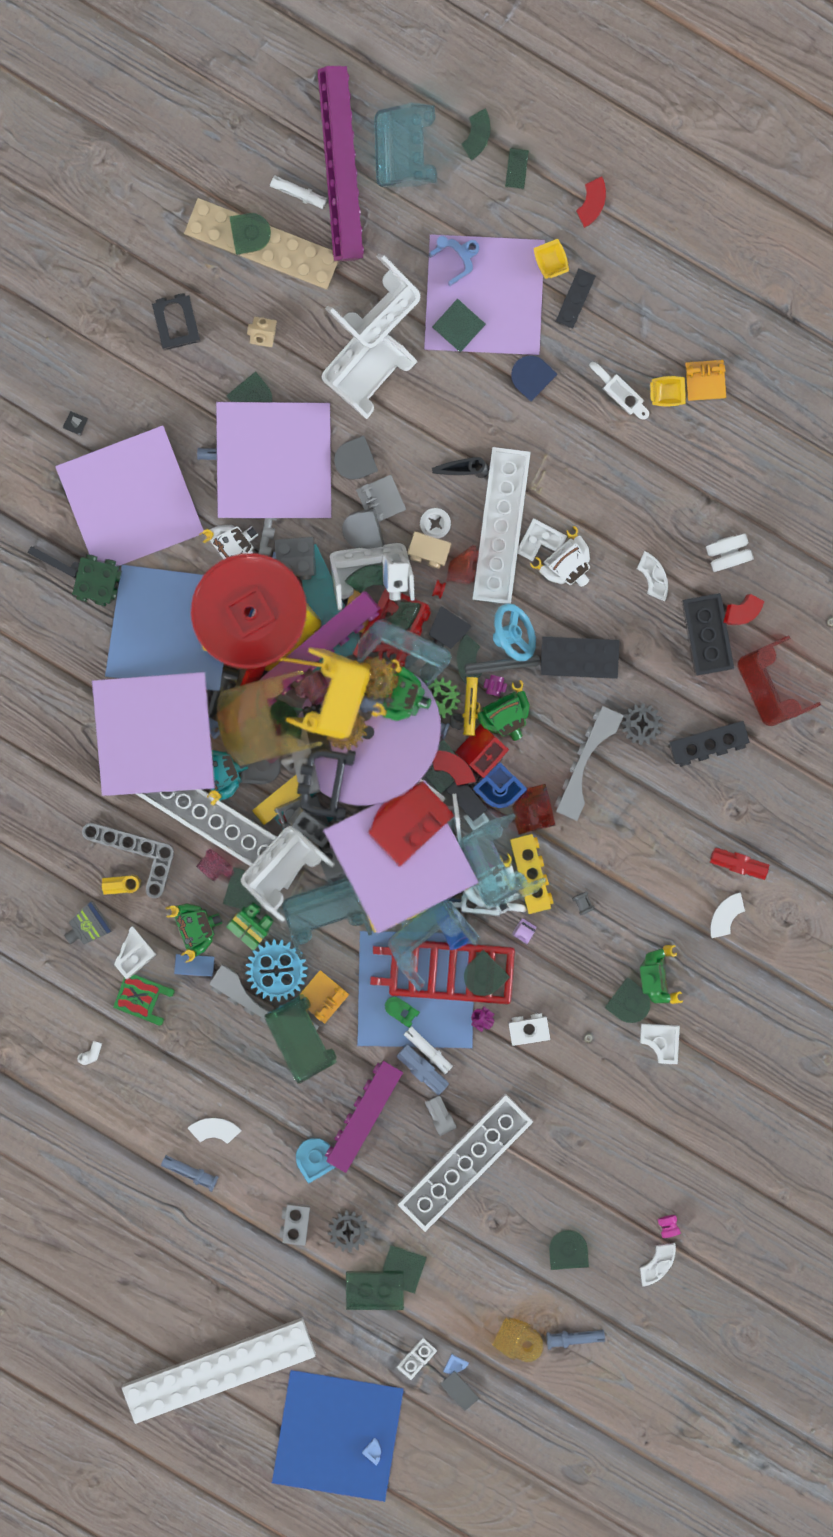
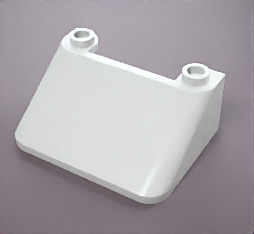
M388 334L372 348L362 345L353 337L324 370L322 380L367 419L374 410V405L369 400L374 392L396 367L408 371L417 363V360Z

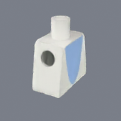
M402 552L383 553V585L389 592L390 600H400L401 592L407 591L409 563Z

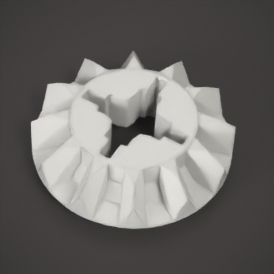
M429 509L421 517L420 527L425 535L438 539L445 536L450 530V517L442 509ZM441 517L439 525H441L442 529L435 527L430 530L432 523L429 518L436 520Z

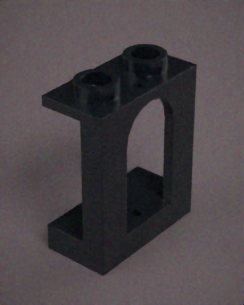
M185 293L174 295L175 299L167 300V298H160L155 300L156 303L152 304L164 351L201 342L191 298L189 295L186 296ZM178 303L183 309L189 335L170 339L164 309L168 305Z

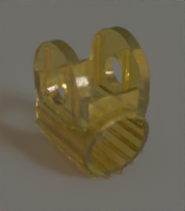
M505 1317L493 1342V1346L513 1360L517 1358L524 1362H532L538 1359L543 1351V1342L540 1334L531 1328V1324ZM525 1341L532 1342L529 1348H524L522 1345Z

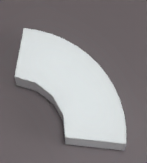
M644 551L637 570L642 572L647 579V594L665 601L668 592V580L665 571L654 556Z
M741 892L726 898L716 909L711 920V938L730 934V926L733 919L739 913L745 911Z
M205 1118L188 1127L200 1142L207 1138L215 1137L222 1139L228 1144L242 1131L234 1123L222 1118Z
M675 1243L656 1245L653 1259L646 1265L640 1266L642 1286H648L657 1282L668 1272L675 1258Z

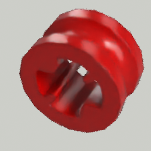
M437 580L432 596L437 595L441 599L446 583H440Z

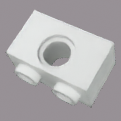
M542 1013L532 1014L529 1019H523V1016L513 1017L512 1021L508 1022L512 1046L550 1040L547 1017L542 1016ZM532 1024L534 1026L533 1033L526 1034L523 1030L524 1026Z

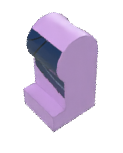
M522 918L512 935L528 944L537 927Z

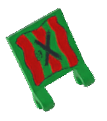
M134 974L128 980L124 977L113 1008L153 1024L162 1025L164 1018L153 1015V1009L159 993L171 997L174 995L175 990Z

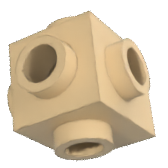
M254 317L253 324L248 325L247 335H250V344L272 347L277 321Z

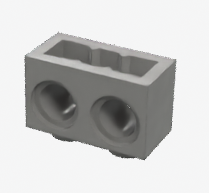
M287 1203V1207H283L282 1219H285V1226L280 1227L279 1238H283L282 1243L306 1245L310 1205ZM292 1210H299L301 1217L293 1219L290 1216V1212ZM296 1229L299 1235L296 1238H291L288 1235V1231Z

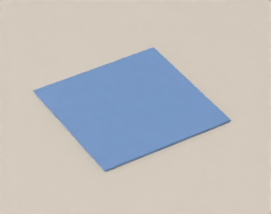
M122 565V575L118 586L105 677L121 679L205 672L206 690L220 691L224 663L218 661L202 649L191 621L192 598L199 581L204 575Z
M360 931L358 1046L405 1047L408 1044L410 1047H416L404 1036V1033L409 1028L390 1016L385 1010L386 1000L392 997L389 994V986L370 985L371 976L390 978L392 955L373 954V946L392 947L393 940L396 938L447 942L443 933L382 931L377 934V932L374 933L373 931ZM471 933L473 938L467 944H475V933ZM400 946L397 988L408 989L412 947ZM419 948L416 990H428L431 952L429 948ZM438 949L435 991L447 992L450 950ZM457 951L454 993L466 994L468 951ZM396 996L420 1011L419 1015L415 1016L412 1020L413 1024L411 1026L430 1045L438 1048H472L473 1026L471 1023L473 1021L471 1016L473 1013V1002ZM404 1009L400 1015L406 1017L409 1011Z

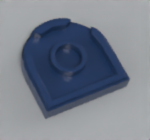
M537 356L520 358L514 364L511 372L514 386L530 402L558 375L545 361Z

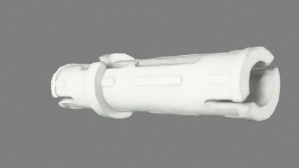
M274 175L270 184L272 188L299 198L305 204L310 203L321 209H324L328 199L312 192V189L308 188L307 190Z
M412 1026L404 1033V1036L430 1059L429 1062L431 1064L434 1063L444 1074L453 1067L441 1055L442 1052L437 1051Z

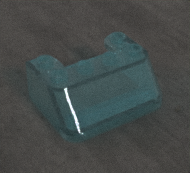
M408 103L382 109L376 113L374 119L376 181L380 187H417L437 183V170L435 166L431 164L424 165L423 127L433 124L436 117L435 105Z

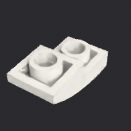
M422 1338L396 1368L409 1380H412L437 1350Z

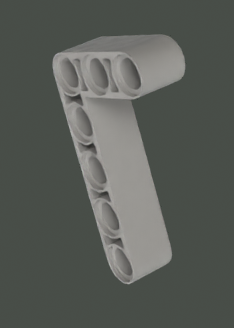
M89 823L83 827V837L89 841L153 858L154 861L148 878L146 893L151 898H158L163 894L174 857V848L171 845L96 823ZM89 826H93L96 829L94 837H89L86 833ZM108 831L113 832L115 835L113 842L105 840V834ZM125 837L133 839L132 847L129 848L123 844ZM144 842H149L152 845V850L149 853L142 850ZM167 847L170 849L171 853L168 858L161 856V848ZM159 865L165 868L163 876H158L155 873V868ZM152 884H157L160 887L159 894L154 895L150 892Z

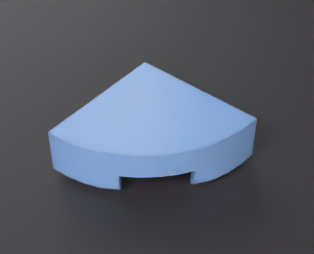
M451 1354L443 1372L451 1374L454 1370L460 1372L468 1366L469 1362Z
M376 1438L362 1451L375 1465L378 1464L381 1457V1447Z

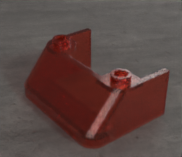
M789 635L740 657L737 662V668L762 722L766 726L778 725L821 706L820 702H815L801 709L800 704L794 699H787L781 702L766 667L773 664L776 660L774 646L791 639Z

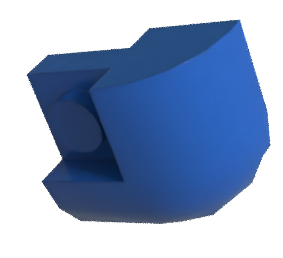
M501 762L473 788L486 803L496 808L508 807L527 790Z

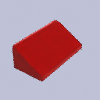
M266 666L247 669L238 692L242 693L258 682Z

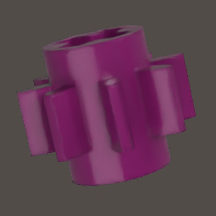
M490 675V679L485 678L483 688H487V694L500 697L501 692H506L507 684L503 683V677Z
M484 1006L482 1010L476 1009L471 1016L473 1021L471 1025L481 1032L484 1029L489 1030L494 1024V1013Z

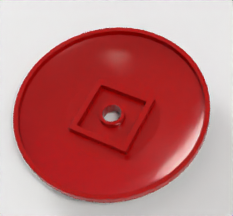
M254 553L234 555L215 564L199 581L191 603L192 626L204 649L218 661L243 669L264 667L284 657L298 642L305 627L307 617L305 594L300 582L292 571L272 557ZM247 608L255 609L253 617L248 618L245 616Z

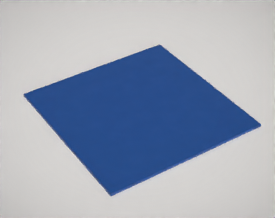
M290 1370L272 1483L385 1502L404 1388ZM374 1438L377 1439L381 1447V1457L377 1465L362 1453Z

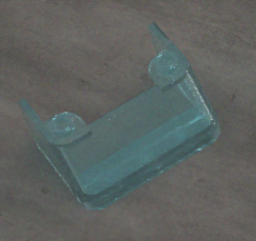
M385 620L376 621L358 641V663L360 664L381 641L426 661L427 663L420 669V679L427 687L451 662V653L447 649Z
M515 813L485 823L464 836L459 842V846L479 882L475 885L483 902L489 907H495L536 893L546 882V879L542 878L528 883L525 876L520 872L508 874L493 841L502 835V829L509 826L516 817Z
M348 878L289 897L282 904L289 932L299 959L303 958L299 945L310 941L312 938L311 930L344 919H348L349 924L352 926L365 924L368 935H372L364 907Z
M448 899L420 912L393 934L388 941L389 949L398 967L418 991L422 989L425 982L414 970L417 966V959L412 951L439 929L450 937L456 936L462 931L474 946L480 940V936Z

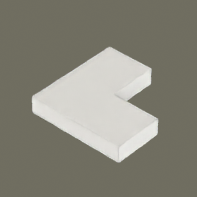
M533 518L518 547L517 554L533 561L541 545L557 551L564 544L567 536Z

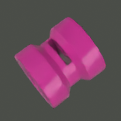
M675 1214L658 1219V1223L662 1227V1238L681 1234L676 1224L677 1217Z

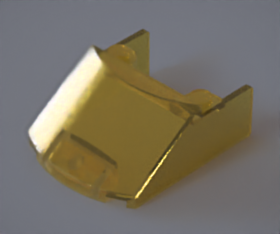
M303 670L220 692L217 706L219 732L228 753L239 766L322 745L320 741L299 747L293 735L285 734L276 737L267 699L277 697L282 693L283 679L304 674Z

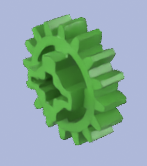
M443 677L440 682L436 678H434V683L427 681L429 690L434 687L433 697H436L437 693L445 696L449 695V697L442 700L443 703L441 704L436 701L439 714H442L443 718L446 717L445 713L447 712L452 715L451 709L457 710L458 708L455 706V703L460 702L459 699H456L460 692L454 691L457 686L451 687V680L445 683ZM440 685L446 686L451 692L446 693L442 691ZM453 699L450 707L446 709L445 703L447 700Z

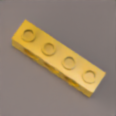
M528 834L510 839L528 914L551 909L550 904L554 903L551 892L547 893L546 890L549 882L547 875L542 874L541 867H544L542 855L538 856L536 849L540 848L537 837H533V834ZM526 849H530L533 852V857L530 860H524L522 857V853ZM530 868H535L538 872L537 877L534 879H530L527 876V871ZM538 886L542 889L540 897L532 896L531 891L534 887Z

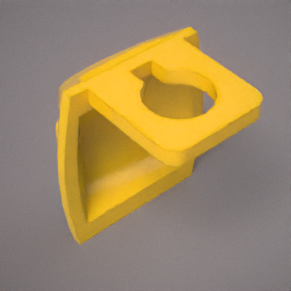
M558 239L533 248L536 262L545 279L553 278L569 271L565 251Z
M666 376L652 379V382H650L652 405L678 406L686 404L685 377Z

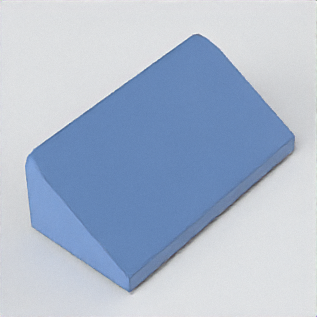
M176 954L174 974L213 976V956H197L192 961L185 963V961L189 960V956Z

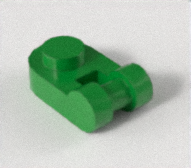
M396 996L388 998L385 1002L386 1012L408 1028L413 1024L412 1020L414 1017H417L420 1013L416 1008ZM404 1009L409 1011L406 1017L400 1015Z

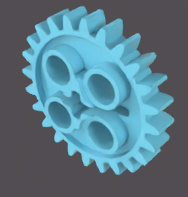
M273 939L272 945L265 941L266 947L259 944L260 951H253L255 957H248L252 963L246 964L247 967L251 968V970L245 972L251 975L247 982L253 981L254 984L251 986V989L257 987L256 994L263 992V999L269 995L270 1001L273 1000L274 996L277 997L278 1002H280L281 996L288 1000L289 993L293 997L295 996L294 989L297 991L301 990L298 984H305L301 978L307 977L303 970L308 969V967L302 966L306 959L299 958L303 953L295 952L297 946L292 949L290 948L291 942L285 946L283 940L280 941V944H277L276 940ZM282 955H288L291 958L289 965H283L280 962ZM265 956L270 957L272 960V964L268 967L261 964V959ZM275 965H278L279 969L294 968L293 971H281L279 975H275V972L260 973V970L274 969ZM284 974H289L292 976V982L290 984H284L282 982V976ZM264 976H271L273 984L270 986L264 985L262 981Z

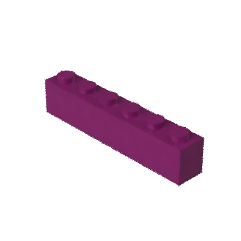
M382 1061L381 1064H376L372 1071L375 1074L373 1079H368L363 1087L365 1093L362 1097L358 1096L353 1105L356 1107L353 1114L349 1112L344 1120V1123H346L344 1130L339 1129L334 1138L337 1140L334 1147L330 1146L325 1154L327 1157L326 1162L345 1173L348 1171L403 1074L401 1070L385 1061Z

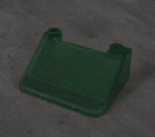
M303 994L276 1006L265 1014L266 1023L298 1084L337 1062L335 1051L332 1048L325 1049L307 1012L308 1008L311 1007L310 1001Z

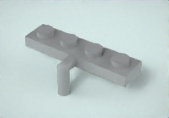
M286 722L292 756L282 758L281 763L287 770H292V763H294L298 783H303L304 775H300L302 763L306 764L307 758L311 753L307 730ZM315 761L309 794L320 791Z

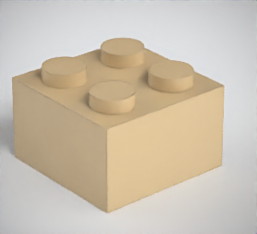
M414 532L408 556H411L410 560L421 563L424 560L429 562L428 566L439 569L440 566L444 567L451 543Z

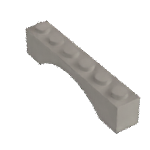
M604 706L601 709H596L592 718L595 720L593 727L589 726L585 737H588L585 744L581 743L577 752L580 755L577 762L573 761L569 770L572 772L570 779H565L562 786L564 793L562 797H557L554 807L557 808L556 812L576 821L578 820L585 804L582 794V776L586 762L593 750L602 741L617 732L624 715Z
M224 964L221 965L209 984L212 986V991L219 995L224 993L228 996L227 1000L235 1005L240 1003L245 1007L243 1010L253 1016L255 1013L261 1017L260 1021L270 1026V1024L276 1026V1031L280 1034L292 1036V1041L299 1046L303 1044L307 1046L319 1027V1024L304 1015H281L263 1008L247 993L239 974Z

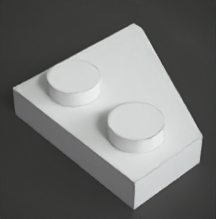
M132 926L114 965L128 980L157 954Z

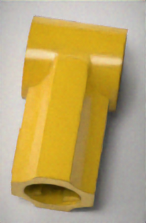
M136 875L102 878L103 895L133 893L141 887V879ZM128 879L135 880L136 887L134 889L127 886Z

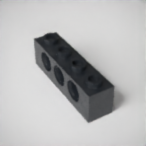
M739 721L668 743L674 763L682 767L691 764L690 760L698 758V761L709 759V755L716 753L717 756L727 754V749L735 748V751L744 749L750 741L744 721ZM727 733L733 736V741L729 745L723 742V736ZM707 739H712L715 743L714 748L711 750L705 748L704 744ZM689 744H693L696 747L694 755H689L686 752V747Z

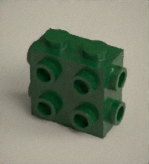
M86 554V557L82 556L80 559L72 595H75L77 600L87 602L88 599L95 600L97 605L106 606V603L110 604L112 600L116 599L118 589H115L116 581L120 582L122 571L119 570L120 565H116V561L111 559H105L104 562L97 560V556Z

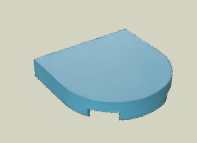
M320 1138L305 1140L296 1152L297 1166L308 1184L336 1168L326 1162L327 1157L325 1154L330 1145Z

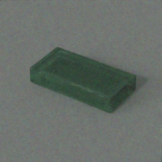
M510 148L505 187L524 190L528 150Z

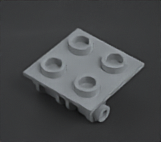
M391 475L366 484L356 490L364 510L375 509L379 522L406 510Z

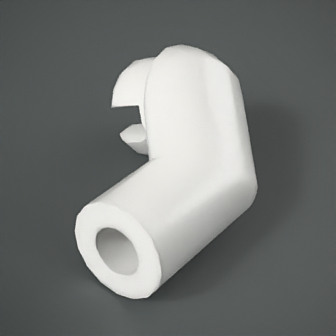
M93 1041L90 1051L78 1055V1062L82 1065L95 1062L98 1059L102 1043Z

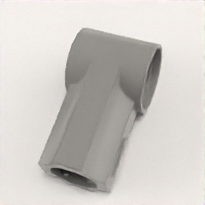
M440 1095L425 1102L439 1136L457 1128Z

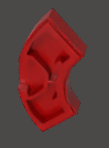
M602 176L585 184L586 200L576 210L584 228L588 227L598 218L604 207L606 187Z
M747 594L741 604H729L727 606L723 623L742 625L751 622L762 610L764 601L752 594Z
M436 752L433 760L434 770H442L449 773L454 778L457 786L476 782L472 770L464 760L450 752Z

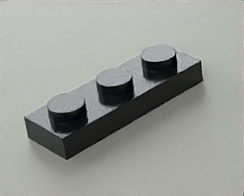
M578 268L555 322L571 329L574 328L595 280V275Z

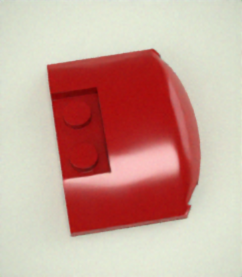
M419 782L404 794L382 804L373 818L372 827L369 829L368 834L401 867L455 814L424 782Z

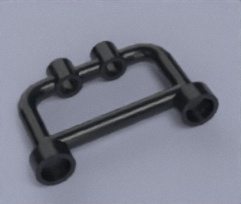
M316 749L309 754L306 764L302 763L300 775H304L303 783L299 782L297 787V794H301L300 804L307 813L332 817L338 823L344 821L346 809L338 807L345 765L353 766L356 751L347 750V753ZM317 757L338 760L330 809L314 807L308 804L314 761Z

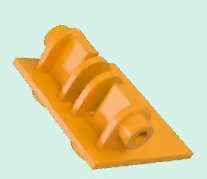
M724 360L685 363L688 401L726 398Z
M320 970L296 1000L325 1024L349 994Z

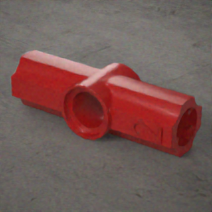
M714 847L710 858V863L728 868L730 871L742 875L747 874L763 880L766 879L770 864L751 859L749 856L728 852Z

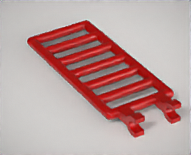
M396 938L393 940L392 947L373 946V954L392 955L390 978L371 976L370 985L389 986V994L392 996L510 1004L515 957V949L513 947L466 944L456 950H450L447 992L435 991L438 949L450 950L447 942ZM400 946L412 947L408 989L397 988ZM419 948L431 949L427 991L416 990ZM457 951L469 952L466 994L454 993ZM477 952L488 953L485 995L473 994ZM496 954H507L504 996H492Z

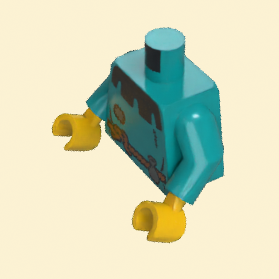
M211 750L215 787L211 788V792L207 795V798H214L210 803L211 805H215L218 800L221 801L232 797L239 788V783L242 782L239 772L249 769L245 758L234 762L231 754Z

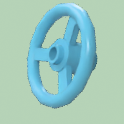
M505 603L498 607L494 619L496 631L493 634L494 643L496 646L502 647L513 659L527 661L533 656L536 649V636L530 619L515 604ZM506 611H511L509 625L502 627L503 614ZM518 617L527 629L528 644L521 638L522 631L517 626ZM513 643L517 644L525 653H518L510 645Z

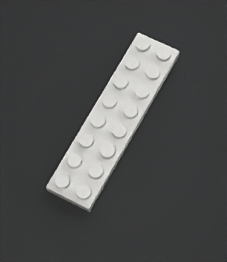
M492 447L472 600L511 604L531 452Z

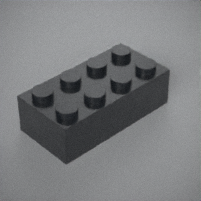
M721 593L682 600L695 676L734 669L727 624L723 623L725 613Z
M542 637L540 675L618 679L620 640Z

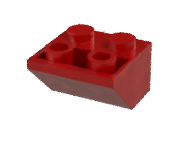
M480 724L475 729V736H469L455 753L484 778L509 749Z

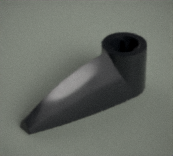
M472 457L435 466L432 468V473L454 476L475 475L478 478H484L489 474L490 468L482 458ZM478 465H482V468H480V470L477 471L476 468L478 467Z
M223 665L220 691L213 692L208 710L209 718L215 716L230 699L239 678V669Z

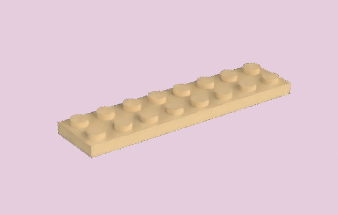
M199 198L196 201L184 232L186 236L325 290H328L338 261H334L333 250Z

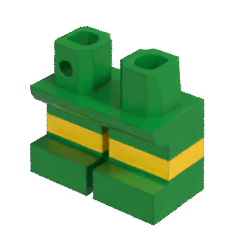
M254 902L247 907L243 906L228 921L226 926L238 938L241 937V940L253 951L268 934L274 921L267 914L261 920L255 915L260 911V908Z

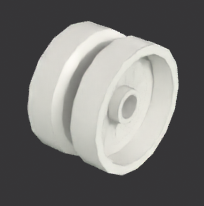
M746 534L735 537L730 536L706 546L708 556L713 557L721 554V558L711 562L713 572L754 559L751 550L738 551V548L748 544Z

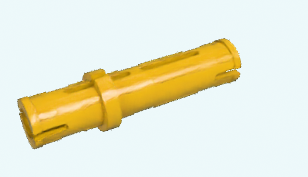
M466 677L465 712L462 714V718H464L463 735L475 736V721L478 718V714H476L478 678ZM471 688H472V704H470ZM471 708V721L469 725V712Z

